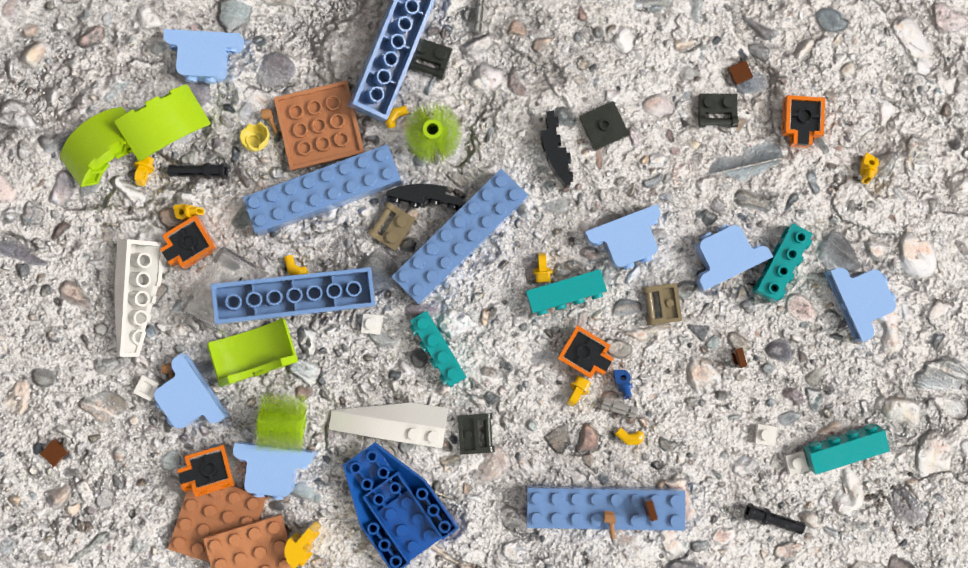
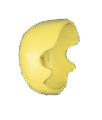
M258 122L254 125L249 123L241 131L239 138L244 148L257 152L268 145L270 135L267 126Z

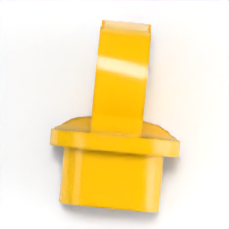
M870 153L863 155L859 171L863 184H868L872 181L878 171L879 161L877 157Z
M147 157L142 161L134 162V166L137 168L134 178L137 186L145 187L149 173L154 171V166H152L154 158Z
M178 204L173 206L175 217L181 220H188L194 215L200 216L205 213L203 208L194 205Z
M545 252L538 253V268L533 270L536 282H551L553 270L547 267Z
M577 376L575 382L570 384L573 392L566 404L574 407L581 395L589 393L588 388L591 382L581 376Z

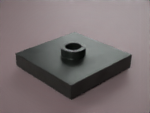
M614 101L579 116L594 151L630 135Z

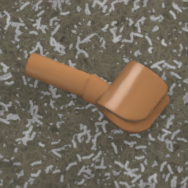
M268 108L262 109V119H269L274 133H279L273 119V111Z
M171 363L161 366L162 374H169L171 380L175 375L171 368Z
M604 511L603 522L609 523L610 538L615 539V513Z

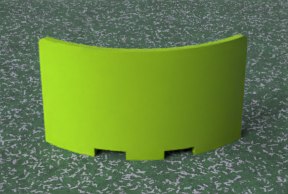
M187 84L170 90L169 93L161 98L157 96L145 102V106L137 110L132 109L114 121L138 161L144 160L167 145L211 124Z
M123 107L103 111L86 120L75 129L63 145L60 158L80 187L99 184L102 175L110 166L108 163L115 157L119 159L133 152L114 122L127 113Z
M284 318L244 333L207 343L219 387L241 382L244 379L254 377L253 374L257 377L298 362Z

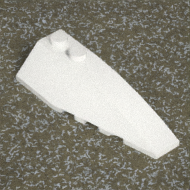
M129 239L117 240L114 298L119 357H139L146 335V325L151 318L152 305L155 304L156 292L162 282L163 253L160 248L164 247L163 242Z
M408 402L337 409L331 411L329 430L442 448L449 408Z

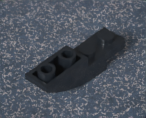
M554 110L546 111L547 130L540 133L544 155L558 181L565 188H569L571 182H573V172L569 171L568 164H571L570 152H567L566 147L558 148V146H561L560 134L557 135L556 128L559 127L558 116L554 115Z
M411 184L396 187L386 192L390 202L400 204L401 201L406 202L408 206L419 209V206L424 207L426 200H429L428 203L439 206L440 203L445 204L448 209L456 211L464 205L463 198L447 195L448 188L441 185Z

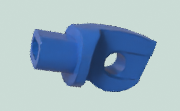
M614 370L613 376L618 391L622 392L623 399L631 398L633 385L630 383L631 377L629 372L626 370Z

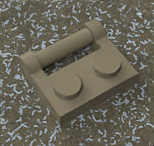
M386 201L384 210L372 229L369 228L367 234L397 251L416 219ZM392 211L396 215L383 236H381L378 232Z
M677 283L642 288V293H645L648 314L647 326L682 321ZM652 292L658 293L661 318L656 319Z

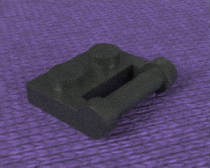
M420 38L408 70L412 71L414 69L443 80L453 49ZM416 59L439 65L440 68L436 69L417 63Z
M700 93L698 95L699 127H738L737 94ZM706 114H730V118H706Z
M492 413L458 415L460 455L495 452V446L492 443ZM477 420H483L484 447H479Z

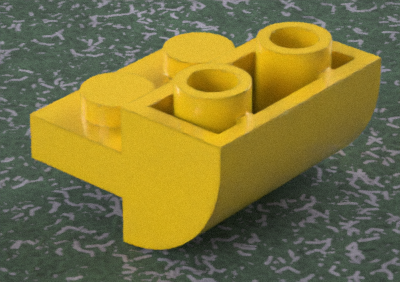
M316 521L303 535L296 531L288 539L285 545V558L292 568H296L298 565L303 567L313 555L311 550L314 545L311 543L320 534L318 529L321 527Z

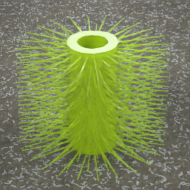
M437 102L435 115L433 103V119L432 114L431 119L429 112L427 115L424 106L423 111L419 106L420 111L418 110L417 113L413 111L415 116L413 115L414 118L410 116L412 121H414L412 125L407 129H403L410 130L403 133L411 135L404 136L408 137L406 140L414 148L418 147L413 151L415 154H419L417 156L424 155V158L427 157L428 160H431L432 154L433 162L434 149L435 157L436 149L437 152L439 149L444 162L443 154L446 158V154L449 152L448 149L453 152V148L455 151V144L453 145L456 139L462 137L456 136L462 134L456 132L462 131L458 128L461 126L447 116L450 114L448 113L449 109L440 106L438 109ZM433 131L437 132V133L434 134V135L429 134L430 132H433Z
M261 393V407L256 418V430L259 434L256 433V435L264 443V450L266 445L268 451V440L272 446V451L273 447L275 450L273 439L277 444L276 449L279 447L280 451L282 450V447L280 448L281 445L278 443L281 440L287 452L286 442L289 443L290 448L296 454L293 443L291 444L293 440L301 453L299 443L302 441L303 434H306L307 415L305 411L307 412L305 406L307 404L303 403L299 395L298 398L301 405L298 409L297 405L299 403L295 396L293 397L292 394L294 404H291L290 397L289 399L288 396L286 398L285 393L284 401L279 393L278 399H280L281 404H278L274 393V398L272 395L273 404L272 400L270 401V393L269 399L267 393L266 397L264 393V400ZM257 440L260 449L261 442H259L260 440Z

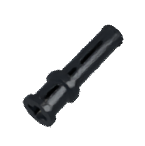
M205 163L204 165H168L167 173L169 177H204L208 180L211 178L226 180L228 177V166L226 163H221V165H211V163Z
M748 503L745 508V520L749 521L751 519L760 522L763 526L769 524L800 535L805 531L806 525L804 522L774 514L768 508L755 507L752 503Z

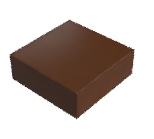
M746 60L727 69L735 86L753 78Z
M743 348L731 349L735 367H747Z
M53 439L40 455L53 467H56L70 451L57 439Z
M650 497L644 498L642 502L647 518L651 522L658 520L653 500Z

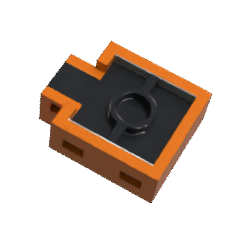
M787 95L783 98L781 136H789V147H810L813 145V138H820L824 135L825 98Z
M196 215L163 234L162 236L167 245L160 248L169 265L176 266L179 264L184 269L191 267L219 250L202 220Z
M578 325L574 328L557 357L558 360L588 378H592L595 371L604 375L614 358L606 354L611 346L610 344Z
M224 445L184 456L187 467L177 469L183 492L193 490L195 497L235 485Z

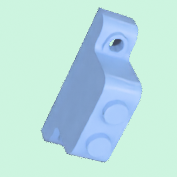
M164 29L163 38L169 45V49L177 51L176 70L189 83L204 81L207 84H216V82L223 81L227 75L228 55L237 54L244 48V38L240 33Z
M656 204L590 229L584 233L586 241L590 245H594V247L604 244L611 263L616 268L623 267L624 270L635 267L634 263L640 260L642 264L653 260L652 255L657 252L658 246L650 226L658 223L661 215L659 207Z
M728 224L717 228L718 233L712 235L709 232L701 236L702 241L697 243L696 251L706 270L699 273L696 280L700 292L772 258L771 251L768 247L760 246V244L751 247L742 228L738 225L729 227Z
M841 267L824 272L855 342H864L871 339L874 335L872 321L892 313L896 308V298L887 286L886 276L876 269L865 271L853 277H850L848 271Z
M181 353L176 356L171 363L175 377L156 389L154 393L155 405L159 410H163L167 416L166 421L171 427L174 426L180 429L190 426L203 416L210 424L222 422L228 418L229 414L188 354Z
M241 441L235 442L233 454L238 461L247 462L244 482L245 490L253 493L254 497L271 495L272 499L283 500L284 497L294 491L297 468L307 469L308 465L314 460L315 451L301 449L300 453L298 448H294L295 454L290 447L287 452L285 447H282L280 451L279 447L276 449L277 446H275V450L273 447L272 451L271 445H269L267 451L266 445L264 450L263 444L260 445L259 449L257 443Z

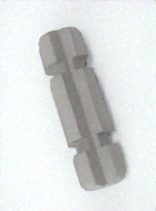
M477 0L474 32L477 34L484 33L487 0Z
M603 398L600 407L602 409H611L612 412L625 416L628 414V417L636 418L638 415L637 407H628V404L615 400L611 402V399Z

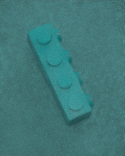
M794 223L787 225L772 253L773 257L768 260L752 292L770 302L781 300L786 293L784 289L787 283H790L795 276L793 271L803 261L804 257L802 254L804 250H807L812 243L811 237L813 233Z
M601 269L527 290L525 293L531 313H536L537 316L547 314V309L555 307V311L567 308L566 304L571 302L577 305L584 303V299L592 297V300L601 298L603 293L607 292Z
M426 310L410 320L412 325L409 327L415 336L419 335L422 341L419 344L424 352L428 351L432 358L429 360L434 369L439 368L442 373L439 377L445 386L448 384L449 387H452L467 377L428 311Z
M867 424L864 428L848 430L845 434L833 435L826 440L814 441L803 447L808 468L815 475L890 452L886 432L877 424Z

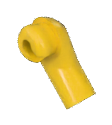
M407 106L392 108L388 120L384 121L388 128L396 126L395 121L398 117L408 115Z
M293 255L283 257L290 275L308 274L305 266L295 265Z
M621 427L615 432V435L626 445H639L645 437L641 431L628 434Z

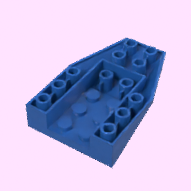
M376 442L343 464L359 525L388 568L406 567L413 558L440 539H445L459 529V524L427 481Z

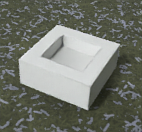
M363 314L361 333L381 335L383 316Z
M142 375L133 393L148 401H153L154 393L161 386V383L146 375Z
M756 424L753 443L775 446L777 427Z
M804 451L783 455L789 475L809 471Z

